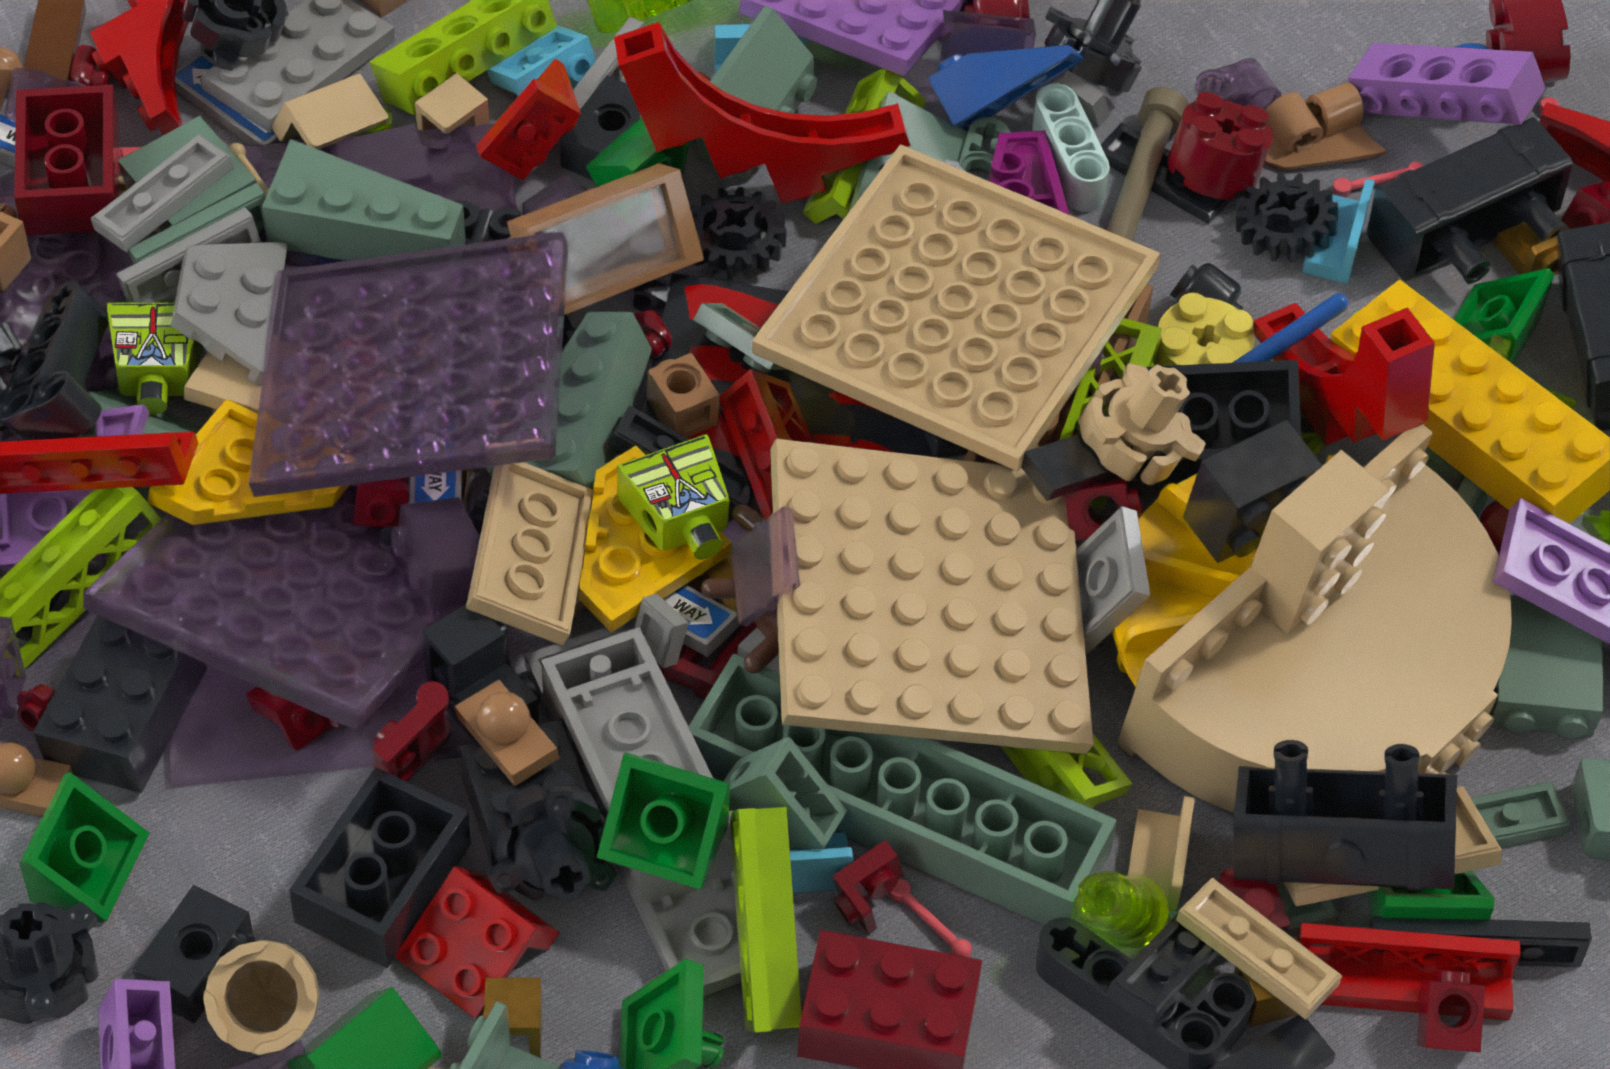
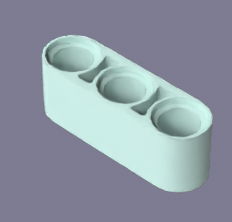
M1050 83L1042 86L1038 90L1035 99L1032 131L1045 130L1067 205L1075 211L1083 213L1098 210L1104 204L1110 169L1108 159L1073 89L1060 83Z

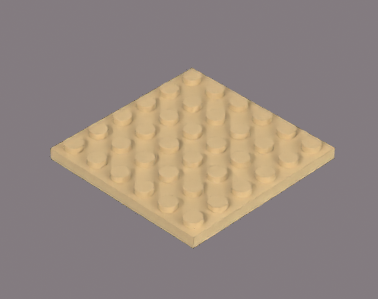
M900 144L753 338L752 354L1018 472L1022 466L1025 452L1036 447L1159 267L1160 253Z
M776 439L770 452L782 725L1087 754L1094 744L1075 532L1069 529L1065 497L1061 496L1046 501L1022 468L1017 472L1004 465Z

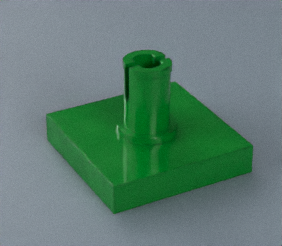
M684 959L622 1000L619 1066L624 1069H696L702 1064V1066L712 1069L720 1063L724 1054V1048L720 1047L724 1044L723 1035L702 1030L704 965Z

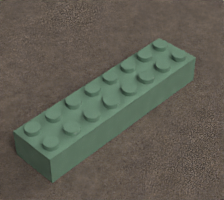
M733 653L688 726L714 779L724 781L740 758L782 739L791 738L847 809L846 814L835 830L836 833L846 832L847 838L870 848H874L886 840L898 855L899 861L1043 925L1060 917L1076 920L1111 853L1117 819L932 739L782 725L780 673L766 667L759 673H749L744 667L745 658Z

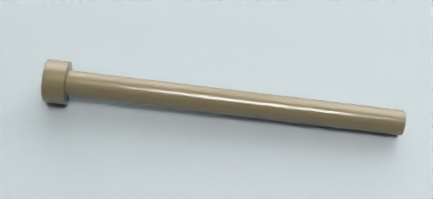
M1154 87L1148 90L1138 113L1143 129L1107 227V231L1133 241L1169 136L1176 134L1183 111L1189 105L1186 98L1174 89Z

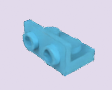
M557 25L555 29L489 68L487 73L491 84L514 92L519 96L533 79L537 80L551 62L557 59L564 63L572 89H574L594 64L596 58L587 35Z

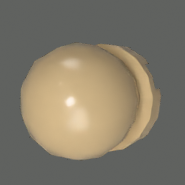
M260 940L238 945L218 960L208 976L203 1000L207 1020L221 1040L240 1051L262 1055L283 1050L302 1037L316 1016L320 993L316 973L304 955L285 943Z

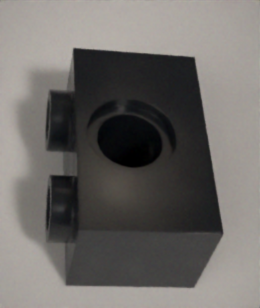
M607 75L580 109L581 115L578 117L574 128L569 133L563 134L560 138L561 167L592 181L593 179L586 165L641 118L627 84Z
M193 885L133 968L135 980L170 981L172 1013L195 1024L205 1010L203 997L208 976L218 960L238 945L255 942L249 911ZM196 953H208L206 957L199 960L188 959Z

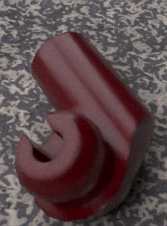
M89 45L77 47L69 73V81L72 87L108 84V73L104 70H95L97 64L93 59L92 53L97 49Z
M646 310L633 313L652 348L649 358L657 359L663 352H668L672 345V335L657 312Z

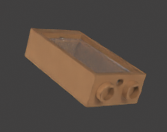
M660 163L507 221L511 235L507 240L508 249L514 262L520 266L524 283H521L520 286L523 300L532 312L551 320L704 260L680 169Z

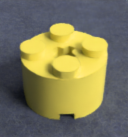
M1198 293L1183 295L1179 299V303L1170 307L1159 321L1158 327L1162 328L1155 366L1157 364L1160 366L1232 363L1254 348L1255 336L1252 328V317L1248 312L1237 309L1224 301L1205 298Z

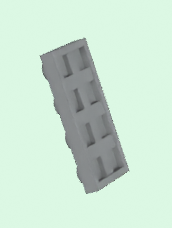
M305 0L288 12L289 15L285 20L279 40L277 42H269L264 54L238 57L232 71L213 66L201 75V89L271 133L273 132L271 127L284 102L344 79L395 41V27L352 0Z

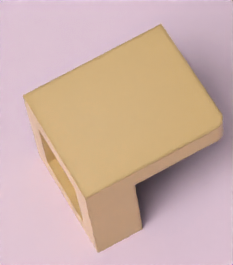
M457 73L415 102L417 130L423 136H427L437 128L447 134L461 126L477 139L490 129L488 99Z

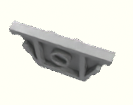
M283 242L188 245L182 262L171 326L189 339L200 342L209 353L219 360L223 361L227 355L231 356L250 370L247 377L248 380L262 386L268 371L288 244Z

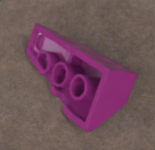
M1045 130L999 133L991 164L989 182L1070 215Z

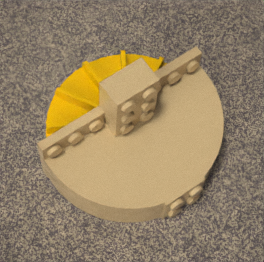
M1423 424L1403 432L1364 467L1342 450L1334 456L1329 454L1325 464L1271 511L1258 548L1247 556L1238 558L1234 555L1220 563L1215 561L1183 518L1197 474L1177 485L1170 483L1163 488L1158 499L1138 519L1150 597L1121 624L1114 627L1112 631L1118 650L1116 661L1119 670L1127 673L1136 687L1117 745L1131 757L1138 754L1165 778L1193 796L1233 813L1239 766L1274 770V746L1284 740H1298L1308 747L1307 769L1385 771L1384 752L1389 746L1395 744L1411 745L1419 751L1418 772L1447 774L1445 772L1454 763L1460 768L1463 767L1478 751L1481 743L1477 740L1494 721V718L1489 713L1498 697V694L1493 690L1503 671L1510 645L1512 626L1511 600L1509 590L1493 582L1499 555L1487 531L1460 495L1426 465L1429 455L1425 453V450L1433 432Z

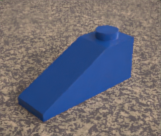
M1069 45L972 53L965 56L957 54L940 63L937 67L939 72L928 79L953 125L968 131L969 126L975 120L995 115L1079 64L1084 59L1079 51Z

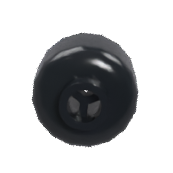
M1205 263L1199 268L1192 264L1170 293V296L1175 299L1173 305L1179 303V299L1187 293H1198L1205 298L1224 301L1240 310L1244 308L1237 303L1242 290L1240 284L1211 263Z

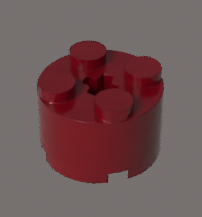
M1489 0L1490 20L1494 29L1486 30V46L1491 50L1533 52L1544 84L1567 79L1570 71L1571 53L1570 45H1563L1562 30H1567L1568 24L1562 1Z
M1211 92L1199 93L1196 101L1186 106L1183 111L1167 158L1169 170L1174 174L1175 169H1177L1185 176L1183 184L1186 187L1212 198L1234 199L1236 192L1245 191V188L1248 186L1256 188L1273 141V132L1267 124L1269 119L1268 113L1258 106H1242L1225 101L1217 94Z

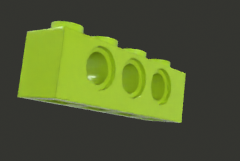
M471 0L370 61V65L383 101L414 115L416 114L415 102L456 73L468 82L555 29L557 24L549 0Z

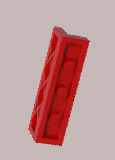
M749 369L720 395L719 403L762 515L774 525L770 449L776 439L814 443L791 384Z
M169 432L0 442V494L184 485L198 446V440L195 432Z
M1301 923L1297 940L1342 975L1339 986L1321 1005L1419 1013L1421 979L1436 980L1437 970L1468 972L1470 973V983L1485 986L1483 1018L1510 1020L1513 1013L1512 976L1520 958V941ZM1311 944H1323V945H1334V946H1331V947H1322V946H1310V945H1311ZM1373 949H1383V950H1386V951H1383V952H1382V951H1381V952H1374V951H1370V950H1373ZM1431 953V954H1442V955H1439V956H1430V955H1426V954ZM1482 958H1492V959H1501V961H1490V960H1480V959H1482ZM1455 994L1446 996L1438 1007L1439 1015L1462 1017L1464 1013L1463 1002Z

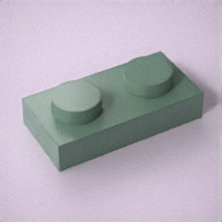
M723 303L701 304L693 320L707 329L705 333L707 338L726 348L734 346L745 353L743 360L748 365L761 372L769 373L770 370L786 369L752 354V340L760 331V327Z

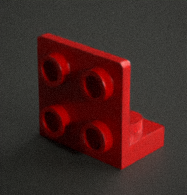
M554 59L537 80L533 79L478 142L476 148L479 157L521 180H524L535 167H539L546 160L550 149L563 134L569 133L574 128L578 117L581 115L564 63Z
M453 867L400 947L396 957L470 1016L479 1018V1016L484 1014L486 978H508L528 947L549 950L560 932L509 893L497 894L489 878L481 872Z

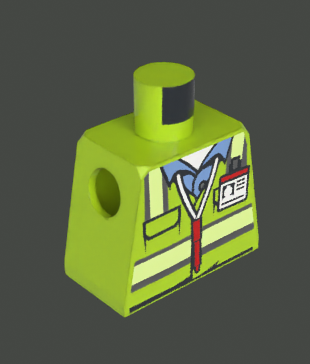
M107 303L120 394L124 396H137V405L144 404L151 415L160 414L167 409L168 396H184V386L199 365L203 345L196 340L189 339L171 326L175 303Z
M707 434L617 465V497L659 549L668 551L688 544L697 559L710 558L720 551L723 542L718 533L728 527L729 498Z

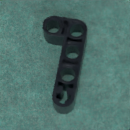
M75 280L67 281L60 285L47 298L0 402V421L21 441L76 438L88 431L101 415V405L82 387V384L109 324L108 313Z
M1056 918L1044 925L1040 932L1035 967L1038 975L1047 984L1166 1068L1209 1069L1222 1061L1244 1034L1254 1003V991L1251 984L1245 978L1233 973L1216 975L1205 985L1193 1001L1181 994L1151 1026L1107 997L1106 994L1109 987L1102 986L1096 982L1099 979H1106L1112 982L1132 961L1131 958L1071 918ZM1228 1004L1237 1011L1227 1012L1220 1009L1217 1005ZM1184 1042H1198L1205 1047V1049H1192L1188 1047Z

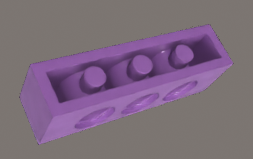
M1372 43L1348 77L1349 83L1355 86L1361 96L1365 114L1515 125L1523 123L1546 89L1533 52Z
M114 979L98 1009L101 1069H175L170 981Z

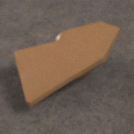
M1349 82L1312 94L1305 100H1303L1298 92L1287 93L1273 101L1266 109L1269 115L1267 124L1273 132V141L1265 165L1287 171L1385 155L1386 149L1373 140L1360 125L1364 113L1363 102L1358 90Z

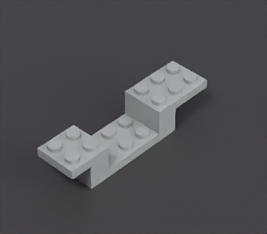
M621 626L612 633L604 627L566 640L563 646L554 644L524 654L525 667L539 692L541 702L550 721L562 718L570 743L576 744L607 813L612 800L622 756L625 752L713 778L640 627L625 632L623 626ZM730 814L729 825L701 890L620 865L621 875L666 971L684 959L704 965L703 996L742 983Z

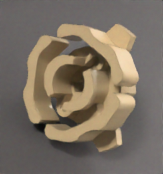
M1127 364L1123 372V379H1115L1100 384L1078 421L1084 442L1096 452L1101 464L1126 481L1132 480L1144 462L1150 459L1156 451H1161L1166 456H1154L1141 473L1140 478L1149 485L1165 480L1170 476L1182 457L1196 461L1206 445L1200 437L1192 433L1189 418L1185 414L1177 412L1190 394L1186 385L1187 378L1175 368H1165L1158 364L1149 371L1144 366ZM1109 407V417L1103 416L1102 408Z

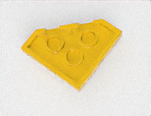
M226 399L196 434L198 446L184 485L151 486L148 494V503L191 525L333 507L356 478L359 462Z
M636 445L596 470L583 569L581 570L579 584V600L611 633L638 616L643 597L658 594L664 599L732 554V542L722 531L718 533L723 542L722 548L714 556L707 559H697L688 544L668 551L661 550L655 545L617 497V465L645 456Z

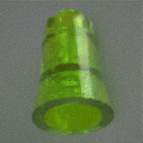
M1103 871L1086 876L1078 885L1079 892L1075 901L1078 913L1088 925L1101 931L1115 945L1124 948L1145 946L1165 927L1168 918L1167 898L1158 883L1148 876L1137 873L1122 875L1113 871Z

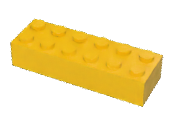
M1400 279L1331 332V341L1352 355H1356L1362 326L1404 308H1409L1435 342L1428 421L1423 423L1424 426L1433 432L1427 447L1508 510L1522 498L1570 524L1610 491V437Z

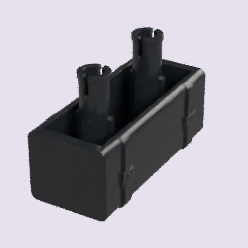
M1535 117L1523 121L1521 125H1508L1499 129L1496 134L1420 168L1407 170L1399 174L1397 178L1377 186L1370 212L1367 236L1404 281L1450 261L1463 276L1467 284L1475 283L1489 272V266H1491V263L1483 257L1477 248L1495 240L1499 232L1525 222L1540 241L1544 242L1557 236L1559 232L1569 229L1554 212L1561 209L1573 166L1572 160Z
M1610 222L1563 230L1557 235L1558 280L1561 288V302L1563 310L1568 316L1585 384L1587 406L1591 408L1595 427L1601 431L1610 429Z
M1284 740L1274 746V770L1239 766L1233 821L1234 880L1267 881V884L1273 885L1289 882L1407 888L1408 891H1421V888L1454 890L1457 774L1418 772L1420 753L1415 747L1407 744L1389 746L1384 752L1385 771L1307 769L1308 747L1298 740Z

